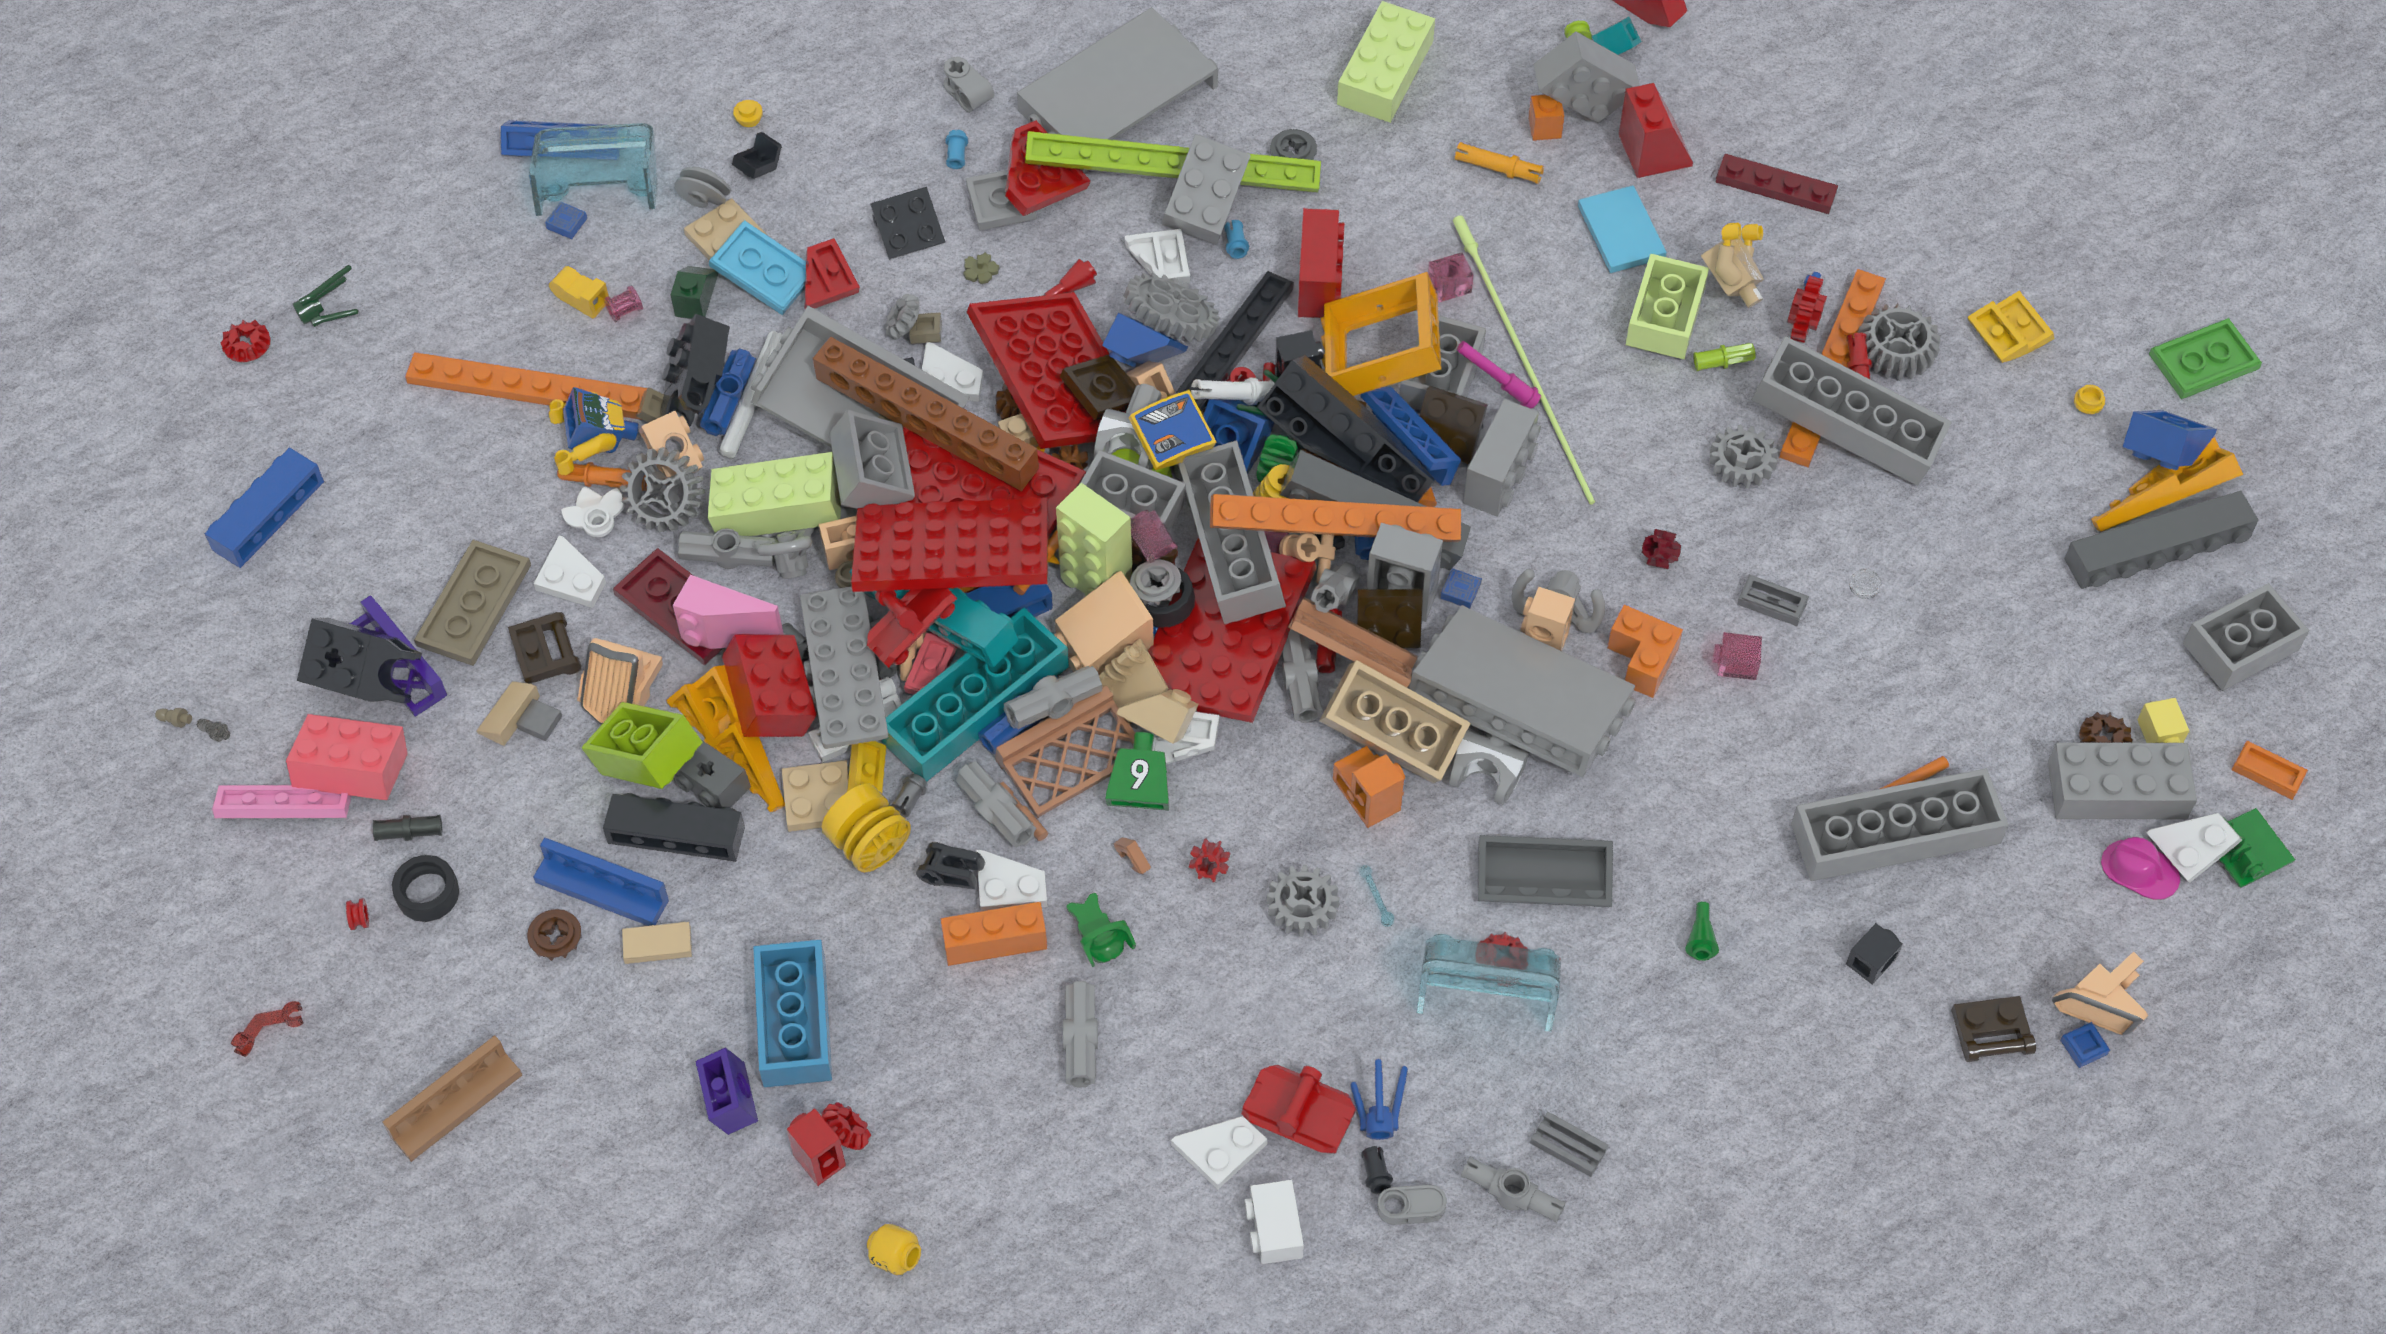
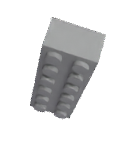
M1787 336L1784 337L1751 399L1917 486L1930 469L1952 421Z
M1233 441L1213 447V449L1186 456L1183 462L1179 463L1183 482L1186 483V493L1224 624L1286 607L1264 531L1210 528L1211 495L1253 496L1238 442Z
M1987 768L1800 804L1796 806L1791 822L1810 881L2001 844L2009 826Z

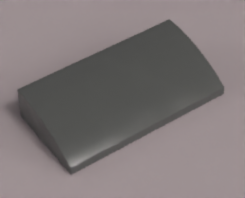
M1480 835L1478 840L1479 902L1612 907L1613 841Z

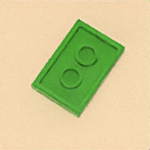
M2229 318L2155 346L2149 352L2150 357L2181 400L2260 369L2262 364Z

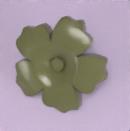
M986 252L982 255H977V260L971 256L964 259L965 271L963 275L966 280L976 282L978 279L980 284H985L992 280L993 275L998 274L999 265L995 261H991V255Z

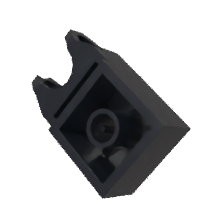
M695 314L688 324H683L678 337L670 340L666 354L670 356L669 363L666 365L662 375V380L665 381L662 416L672 411L682 412L690 427L694 421L695 414L699 415L707 408L714 385L723 374L730 326Z
M312 618L297 681L369 702L389 700L403 704L410 703L412 696L393 683L391 669L393 664L402 658L421 660L422 653L411 649L399 638L388 636L381 632L331 618Z

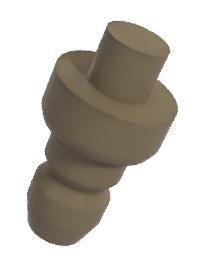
M162 708L158 709L155 713L156 719L163 722L167 721L174 727L182 728L192 722V715L188 714L184 708H175L174 710Z

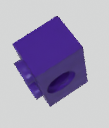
M726 1047L695 1061L708 1120L729 1135L758 1122L744 1061Z

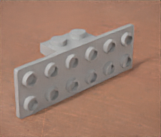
M851 586L802 594L800 600L810 661L804 662L807 681L813 680L814 686H809L813 703L817 705L823 747L828 749L887 739L888 730L875 653L867 646V635L871 629L864 592H852Z

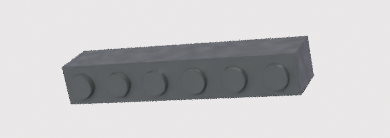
M1302 450L1290 463L1280 492L1281 496L1288 499L1427 507ZM1461 522V541L1443 542L1440 568L1450 571L1462 558L1471 526Z
M2240 490L2072 541L2064 560L2081 589L2090 586L2100 587L2109 580L2119 577L2129 578L2139 571L2148 568L2155 570L2168 562L2175 560L2184 561L2191 558L2194 554L2204 551L2214 552L2222 546L2233 542L2236 544L2243 543L2251 538L2259 519Z

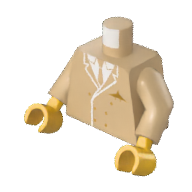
M1728 223L1721 231L1723 241L1703 253L1701 257L1728 296H1741L1746 306L1750 308L1763 300L1756 285L1764 279L1752 258L1755 249L1752 247V241L1762 240L1763 227L1758 224H1747L1741 231L1740 223Z

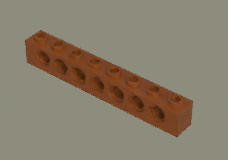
M830 337L813 357L817 380L890 420L902 424L903 427L1018 490L1022 491L1038 471L1037 448L833 337Z

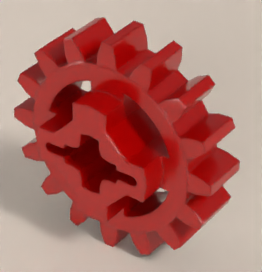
M1809 276L1805 290L1797 288L1787 319V323L1794 324L1790 336L1791 339L1804 343L1809 329L1817 330L1827 296L1820 294L1824 279Z

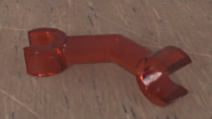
M292 1001L284 1005L281 1010L256 1014L244 1031L238 1032L232 1039L231 1045L236 1047L234 1052L246 1057L251 1052L255 1038L263 1026L286 1023L290 1027L301 1026L304 1023L301 1016L289 1017L292 1012L303 1010L301 1004L297 1001Z

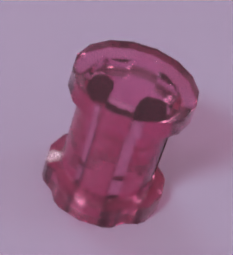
M632 285L626 287V291L612 298L608 296L603 299L614 322L619 321L620 317L634 310H643L642 302Z

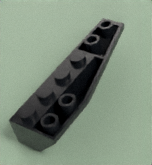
M1306 355L1293 359L1257 407L1302 447L1366 480L1415 502H1419L1435 482L1433 476L1376 416Z

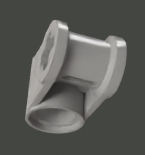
M952 57L944 63V73L947 76L944 80V88L959 102L965 111L970 113L994 98V90L990 82L984 76H981L967 60L961 57Z

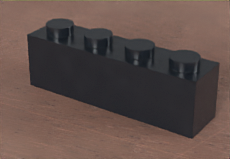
M625 793L623 795L612 794L603 825V831L608 844L734 862L737 861L745 830L742 813L731 807H720L718 809L705 807L696 802L683 804L672 802L666 798H656L654 800L641 798L632 793Z

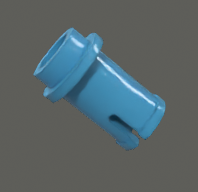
M952 130L945 138V142L948 145L946 165L952 169H961L965 166V147L968 145L969 140L964 131Z
M1231 220L1233 230H1231L1229 222L1224 226L1228 242L1226 244V251L1232 258L1240 259L1247 255L1250 246L1244 236L1243 223L1239 220Z

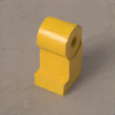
M565 266L549 283L550 290L557 298L592 319L610 301L605 282L598 278L592 280L584 275H580L569 266ZM597 298L598 302L594 305L593 301Z

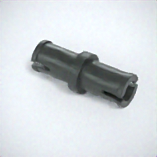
M441 814L411 818V815H403L402 819L373 820L374 841L397 838L412 841L413 837L442 836L443 833Z

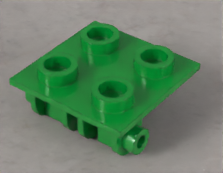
M2257 808L2227 821L2241 837L2242 841L2219 860L2240 888L2295 862L2296 859Z

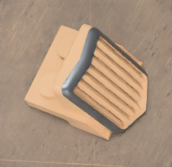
M593 638L588 645L585 670L581 674L577 701L581 703L582 708L600 725L604 723L621 702L645 706L650 698V686L663 666L662 657L606 640Z
M2133 952L2111 973L2099 964L2075 988L2061 990L2052 997V1002L2062 1013L2089 1023L2092 1022L2094 1025L2121 1035L2130 1034L2148 1017L2147 1012L2125 991L2140 976L2135 970L2144 961Z

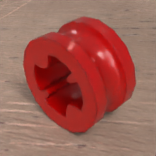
M359 899L358 903H353L352 900L347 901L346 914L350 930H356L359 925L363 928H369V913L365 899Z

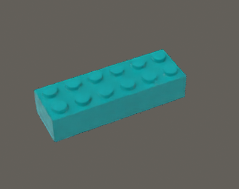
M1022 608L1010 618L1014 622L1013 629L1019 641L995 667L967 652L886 717L888 738L882 739L881 742L914 774L921 776L926 782L979 740L978 732L1005 712L1004 703L1018 695L1030 692L1036 683L1044 677L1050 675L1057 677L1069 667L1068 647L1025 608Z

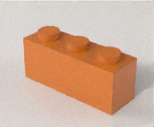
M1041 902L940 918L948 966L1047 949L1046 929Z

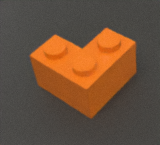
M1624 604L1611 628L1607 649L1631 658L1625 681L1636 685L1635 691L1654 698L1679 649L1683 629Z
M1365 746L1334 763V782L1367 828L1401 811L1405 774L1400 765L1396 762L1393 764L1387 754L1381 757L1378 754L1373 755L1368 746Z

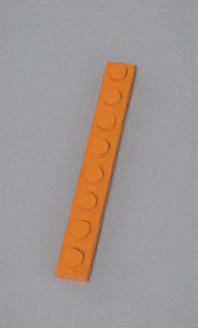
M1857 269L1822 355L1847 367V362L1850 359L1846 337L1852 334L1854 338L1853 333H1858L1864 318L1867 315H1871L1874 311L1886 278ZM1793 422L1779 458L1809 468L1821 436Z
M416 352L413 354L405 375L407 384L542 405H550L555 399L566 403L572 388L576 387L618 401L622 407L623 417L639 420L642 419L636 417L643 394L648 389Z
M1222 494L1211 495L1210 528L1376 538L1381 523H1385L1388 525H1399L1406 530L1419 534H1430L1437 539L1443 540V542L1461 541V509Z

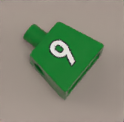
M1136 732L1134 734L1133 749L1120 748L1118 750L1106 791L1105 799L1107 806L1169 811L1165 752L1153 751V734Z

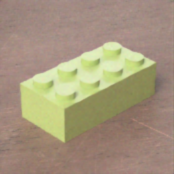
M1382 1L1338 82L1337 105L1391 123L1433 43L1435 18Z
M833 452L711 469L708 520L715 533L721 529L729 528L736 531L740 536H757L819 527V524L839 520L841 517V499Z
M1083 483L1079 484L1056 507L1060 575L1063 582L1071 588L1076 587L1087 596L1120 571H1122L1130 583L1133 574L1131 517Z

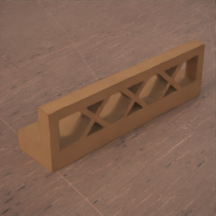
M494 1035L382 1121L390 1138L412 1162L522 1076L521 1070L505 1053L502 1043Z

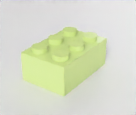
M1650 254L1629 322L1625 345L1685 359L1704 294L1709 268Z

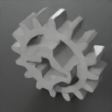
M1741 424L1738 425L1737 431L1727 427L1725 435L1718 433L1715 442H1712L1709 463L1715 464L1714 474L1722 472L1721 481L1725 482L1728 479H1732L1733 487H1737L1739 482H1743L1744 486L1749 488L1752 481L1760 486L1763 478L1769 480L1772 471L1776 469L1778 449L1773 448L1774 440H1765L1766 432L1764 430L1759 434L1754 433V426H1751L1748 431L1744 430Z
M1307 865L1302 866L1301 872H1297L1293 866H1290L1289 875L1286 876L1284 873L1279 872L1278 882L1271 881L1270 893H1267L1269 916H1276V926H1280L1283 923L1286 924V933L1289 934L1295 928L1298 929V934L1303 937L1306 929H1309L1313 935H1316L1317 926L1320 925L1322 928L1327 929L1329 919L1335 920L1337 914L1335 908H1339L1340 898L1337 897L1338 887L1337 885H1330L1331 876L1329 874L1322 878L1320 877V868L1317 867L1311 873L1308 872ZM1283 893L1286 895L1285 905L1281 903ZM1322 895L1325 898V904L1323 908L1320 906V899Z

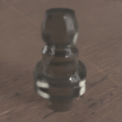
M204 718L197 721V727L209 734L212 740L220 742L223 739H229L230 731H228L226 724L220 721L211 722Z

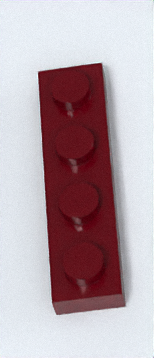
M1724 154L1715 181L1719 184L1825 214L1830 213L1838 189V185L1729 154Z

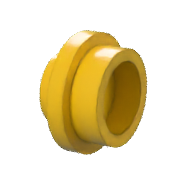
M743 100L736 104L733 114L735 120L741 126L753 127L760 122L763 111L757 101Z
M2085 385L2075 393L2074 404L2083 413L2096 414L2103 409L2105 396L2098 386Z

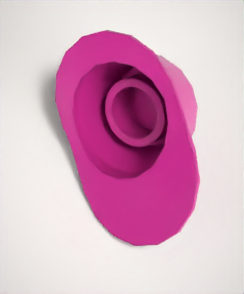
M2132 837L2110 844L2103 852L2101 864L2108 878L2144 897L2153 900L2166 899L2172 896L2179 888L2180 875L2178 869L2166 855L2157 851L2155 846L2144 838Z

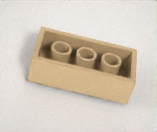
M1358 660L1353 661L1347 667L1320 719V722L1356 742L1368 746L1369 749L1382 756L1387 754L1391 761L1398 763L1400 766L1431 783L1442 780L1471 724Z

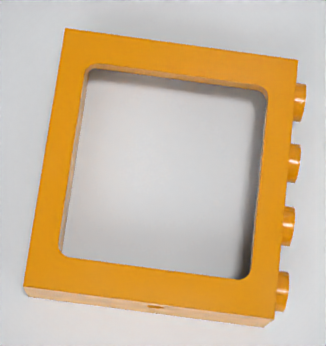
M1428 272L1324 304V317H1321V323L1325 335L1321 336V341L1325 354L1322 363L1325 372L1353 396L1441 370L1438 298ZM1417 310L1419 346L1347 368V333L1349 331Z

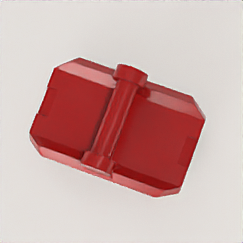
M948 588L910 590L902 599L896 597L894 590L877 591L875 595L876 600L882 606H887L890 611L868 632L867 646L888 668L893 663L895 665L904 663L909 656L907 649L939 617L945 619L953 613L955 609L954 602L957 600V597Z
M1273 1065L1260 1070L1255 1084L1243 1105L1241 1114L1254 1125L1318 1152L1335 1154L1352 1121L1356 1107L1349 1094L1319 1082L1322 1073L1316 1068L1304 1066L1299 1074L1283 1066Z

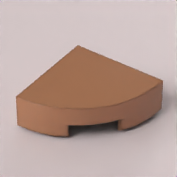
M1122 837L1113 843L1121 858L1126 855L1133 864L1132 869L1134 871L1144 874L1151 869L1150 864L1135 840Z

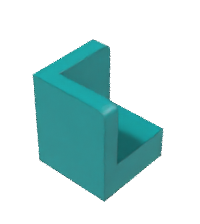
M1629 16L1592 36L1594 42L1617 55L1642 42Z

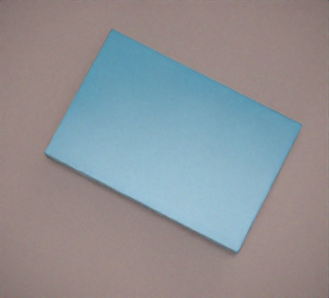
M1634 185L1578 200V208L1610 273L1647 264L1650 254L1666 257L1667 252Z
M745 220L709 260V267L781 315L786 312L805 289L806 261Z

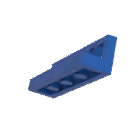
M508 120L501 125V155L618 160L620 158L619 138L624 134V125Z
M1391 386L1362 393L1360 397L1372 409V413L1418 459L1441 486L1451 485L1461 459Z
M545 837L540 844L544 859L533 876L535 883L644 925L652 926L657 924L669 902L664 882Z

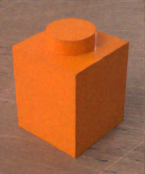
M1547 95L1531 96L1528 120L1532 140L1562 138L1564 123L1562 103Z

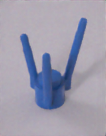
M1381 1059L1375 1060L1376 1106L1370 1107L1369 1113L1366 1114L1357 1083L1352 1082L1350 1084L1360 1118V1131H1366V1137L1375 1140L1389 1139L1394 1136V1131L1399 1130L1398 1117L1408 1072L1406 1066L1401 1068L1392 1113L1389 1112V1107L1383 1106Z

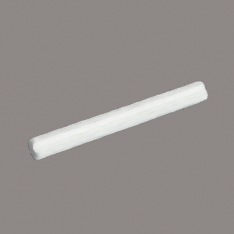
M771 331L767 336L721 443L719 452L722 456L732 459L738 451L756 409V405L751 403L755 392L751 389V386L759 373L765 375L769 367L765 366L772 351L774 349L778 352L783 345L780 343L783 336L781 333Z

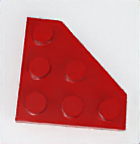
M1037 120L1016 128L1011 137L1005 196L1023 216L1086 190L1091 182L1081 169L1025 163L1028 131L1047 133Z

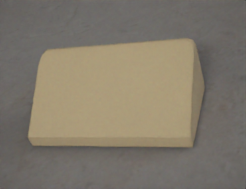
M512 681L476 732L505 746L516 731V723L532 699H539L540 695L537 686Z

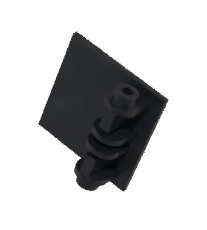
M927 186L870 203L874 214L872 215L875 226H878L889 260L945 243Z

